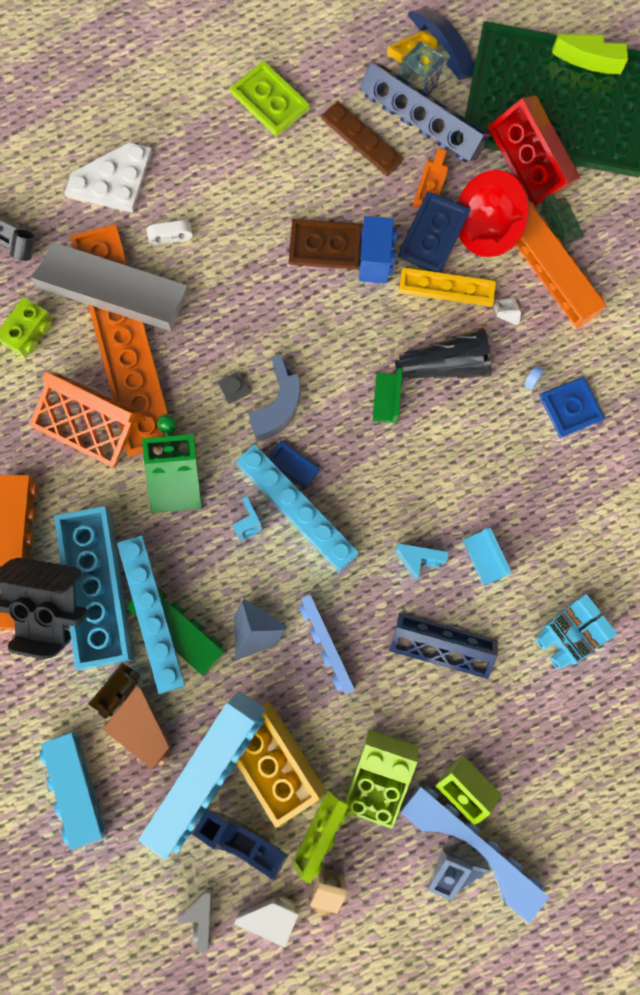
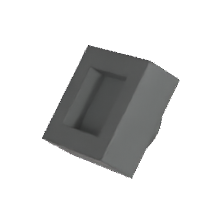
M240 371L217 381L228 404L250 395V391Z

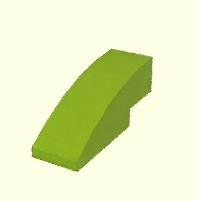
M558 34L552 48V54L564 61L591 71L608 74H621L628 60L627 43H604V35Z

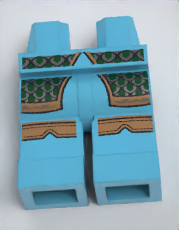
M587 594L579 596L542 626V631L535 638L536 643L543 650L552 644L557 648L558 652L550 657V661L556 669L577 664L600 645L617 635V632L603 615L596 617L601 612Z

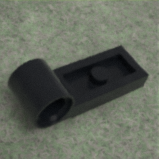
M0 216V244L10 249V255L13 258L21 261L31 260L36 238L35 234Z

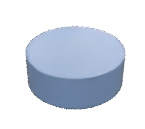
M538 365L534 366L525 381V387L533 390L545 369Z

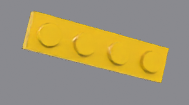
M402 267L398 293L492 307L496 281Z

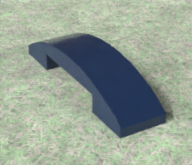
M424 8L409 11L408 16L420 31L429 29L449 54L450 58L446 65L457 79L471 78L474 63L466 43L456 28L442 15L430 9Z

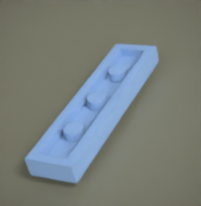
M311 595L302 598L301 602L303 605L299 606V610L304 620L309 619L313 626V629L309 631L315 644L321 643L324 652L320 655L327 668L331 666L335 673V676L331 678L337 691L343 690V693L347 694L355 690Z

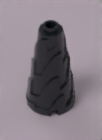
M484 327L477 328L473 331L451 336V339L430 343L429 346L404 352V354L399 355V360H395L396 372L397 368H402V378L407 377L408 379L434 377V379L457 377V379L489 377L492 375L491 360H489L490 350L486 330Z

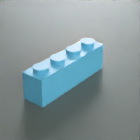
M78 732L69 733L41 743L40 759L43 765H47L49 773L47 784L50 791H54L57 802L54 803V809L57 817L62 819L64 826L62 838L66 845L69 844V848L72 850L107 836Z

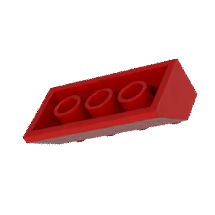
M537 96L520 99L488 126L513 175L522 183L526 189L528 199L534 206L562 192L580 179L576 168Z

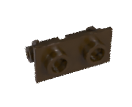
M122 662L88 705L99 711L98 714L104 719H107L108 716L112 717L113 712L122 702L121 698L123 696L126 697L133 687L138 685L139 682L137 680L140 678V674Z

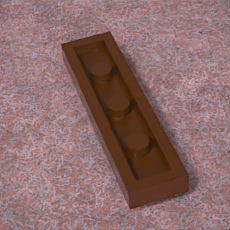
M336 101L322 114V120L387 177L403 162V157L340 102Z

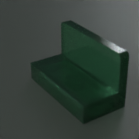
M554 193L545 196L540 210L554 236L558 237L563 245L582 239L584 234L567 199L556 200Z

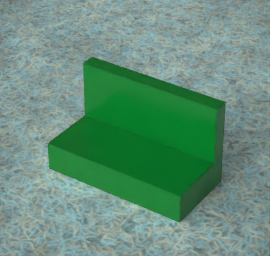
M397 368L396 375L376 373L372 422L397 423L400 408L402 368Z

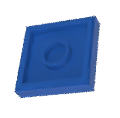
M584 376L539 395L559 438L573 434L605 419Z

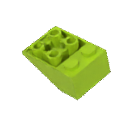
M368 729L345 800L349 805L347 808L348 814L393 829L418 762L419 746Z

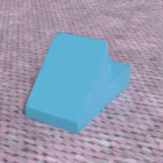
M398 543L395 549V553L415 580L419 578L421 562H425L424 566L439 568L440 565H444L447 562L448 552L405 544Z

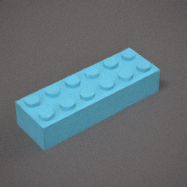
M106 506L55 515L61 565L74 566L81 570L82 576L75 583L76 606L87 608L88 613L87 618L80 625L69 626L75 670L83 671L134 661L111 511Z
M241 691L226 703L138 840L164 860L167 859L172 851L175 854L178 853L193 832L197 822L200 821L205 810L208 809L210 802L221 789L223 782L236 766V762L251 742L249 740L253 738L264 723L265 719L261 716L266 708Z

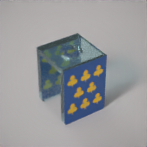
M420 41L402 60L399 75L408 81L415 72L423 77L421 90L430 94L438 85L445 58ZM420 56L428 57L430 62L426 65L420 64Z

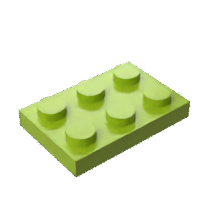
M264 61L230 87L231 94L276 137L281 135L310 110V104Z
M329 790L325 793L291 863L300 879L310 884L313 878L318 877L323 867L322 859L326 851L332 849L336 840V830L339 825H343L348 815L347 808L349 805L337 794Z

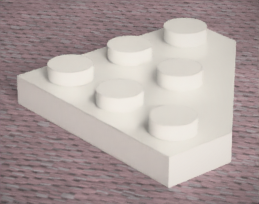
M127 143L75 170L70 175L65 190L66 197L133 213L152 155V149L146 146Z

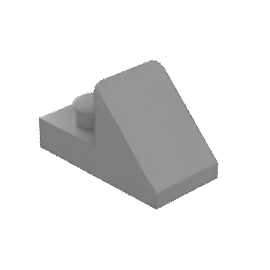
M207 888L176 920L177 922H198V925L193 927L192 938L193 943H197V952L208 953L211 946L213 888Z

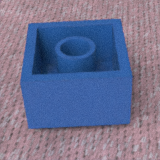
M364 216L358 282L387 284L388 276H392L396 256L394 247L397 238V228H393V218Z

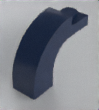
M205 810L192 833L193 836L213 850H223L239 857L271 880L276 879L289 854L269 842L270 840L247 825L214 810Z

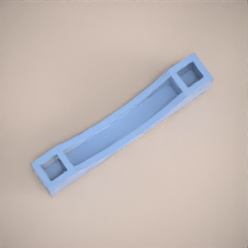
M417 785L401 806L400 813L421 831H436L450 834L476 848L493 870L500 887L502 900L530 924L549 898L542 891L545 886L533 875L529 879L521 873L523 867L512 857L508 860L503 858L499 854L502 849L491 839L487 842L482 840L478 836L481 831L470 821L466 824L462 823L457 818L460 813L449 803L445 807L436 800L439 795L426 785L423 789Z

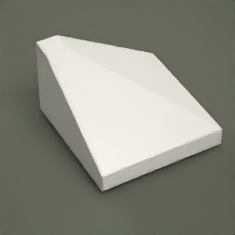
M516 298L495 299L493 308L496 316L514 325H518L521 311Z

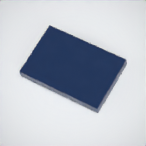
M427 191L397 255L398 258L428 271L442 273L471 209Z

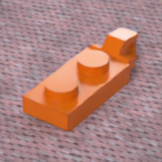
M438 148L435 159H428L426 161L413 207L420 208L427 191L440 196L449 168L447 164L443 163L447 150Z

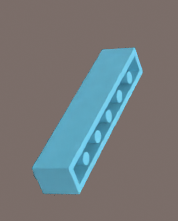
M255 444L236 460L238 468L339 574L357 558L359 552Z

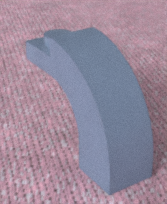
M281 354L272 357V365L280 387L277 398L266 408L248 413L256 442L273 437L284 430L294 418L299 406L300 383L298 374H291L288 361L283 362Z

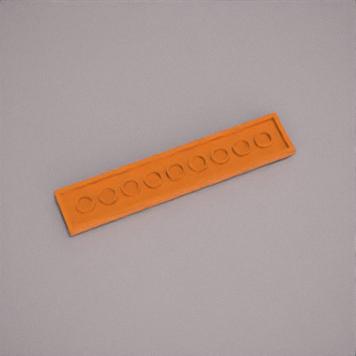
M116 224L70 235L74 249L128 266ZM88 305L112 399L141 413L139 421L134 422L125 444L128 457L143 454L142 438L163 437V433L158 429L157 421L161 415L168 414L144 323ZM119 422L122 433L125 425ZM156 445L154 447V450L161 449L162 447L160 445Z

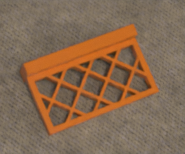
M45 372L42 379L45 382V386L29 426L113 468L117 467L134 422L139 421L141 413L58 372ZM52 389L58 392L61 400L60 403L51 405L49 399ZM72 401L79 402L82 413L73 416L68 403ZM63 406L67 419L58 422L53 409ZM94 411L100 412L104 423L93 426L89 413ZM46 412L49 413L52 425L47 427L39 424L42 414ZM84 416L89 429L78 432L74 419ZM116 421L125 425L122 434L117 437L114 436L110 425ZM69 422L74 434L69 437L63 436L60 425ZM105 426L110 439L100 443L95 430ZM90 432L94 446L87 448L83 445L80 436ZM108 443L112 444L114 449L112 459L105 457L101 446Z

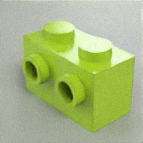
M22 297L0 327V342L26 358L29 353L31 354L36 350L40 337L48 333L53 319L46 310Z
M464 755L446 769L436 784V787L473 825H476L492 813L502 795Z

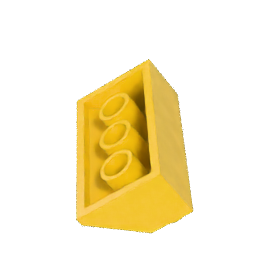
M268 701L261 705L266 708L261 716L265 719L264 723L253 738L249 740L251 741L236 764L277 828L320 800L327 791L273 705Z

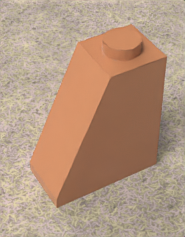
M136 686L103 730L149 768L154 769L158 765L162 768L172 755L169 753L172 744L145 689L141 686Z

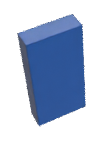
M282 440L268 456L270 461L282 473L304 489L309 486L320 471L319 467Z

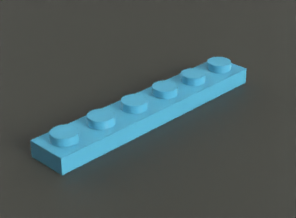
M141 535L117 543L158 693L163 694L186 686L144 537Z

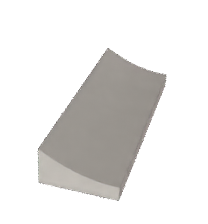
M55 242L51 243L43 261L30 277L39 289L171 332L188 291V286Z

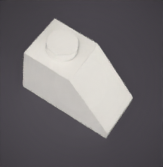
M280 897V900L272 898L239 912L234 925L285 947L298 917V908H295L293 901L285 897Z

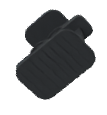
M14 558L0 566V612L9 614L15 624V637L8 643L10 653L45 660L58 655L71 641L70 631L64 629V625L78 626L88 616L87 608L76 606L75 583L82 576L79 568L28 558Z

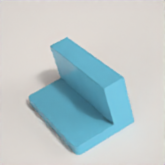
M247 496L242 497L249 517L232 525L240 542L262 531L261 523Z
M490 527L462 540L483 586L512 573Z

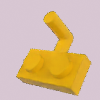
M420 31L388 46V56L402 64V60L420 42L417 57L423 59V80L426 81L427 76L432 72V54L429 51L437 48V39L425 31Z

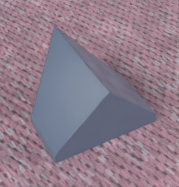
M246 599L241 602L234 616L236 660L277 645L287 628Z
M441 850L427 890L453 901L458 892L490 870L445 850Z

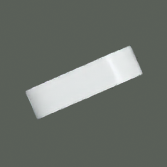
M184 220L154 224L147 228L148 242L153 245L186 241L193 236L190 222Z

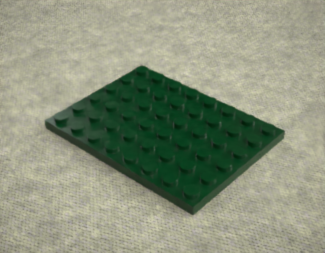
M483 21L464 117L491 134L488 126L520 99L537 96L573 165L639 178L640 50L627 48L628 60L621 74L596 72L573 65L552 54L557 34ZM462 132L459 143H462L464 139ZM491 134L484 148L500 151Z

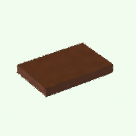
M292 219L289 265L358 270L362 224Z

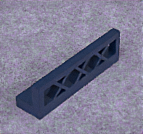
M399 613L389 651L489 679L498 656V640ZM399 637L409 639L413 645L405 647L398 645L397 642ZM428 645L434 646L437 652L429 654L422 648ZM455 652L460 654L462 659L454 661L449 659L447 655ZM479 659L488 663L486 668L482 669L475 667L472 662Z

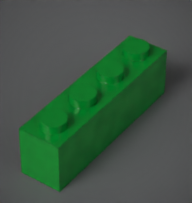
M158 587L176 653L202 676H206L225 654L221 649L224 644L214 635L208 638L202 632L205 627L193 618L189 621L183 616L186 611L175 601L172 605L164 598L167 594ZM132 599L126 608L137 617Z

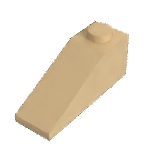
M325 869L321 870L318 877L315 878L310 900V907H314L315 912L322 915H330L331 912L338 913L347 894L344 874Z

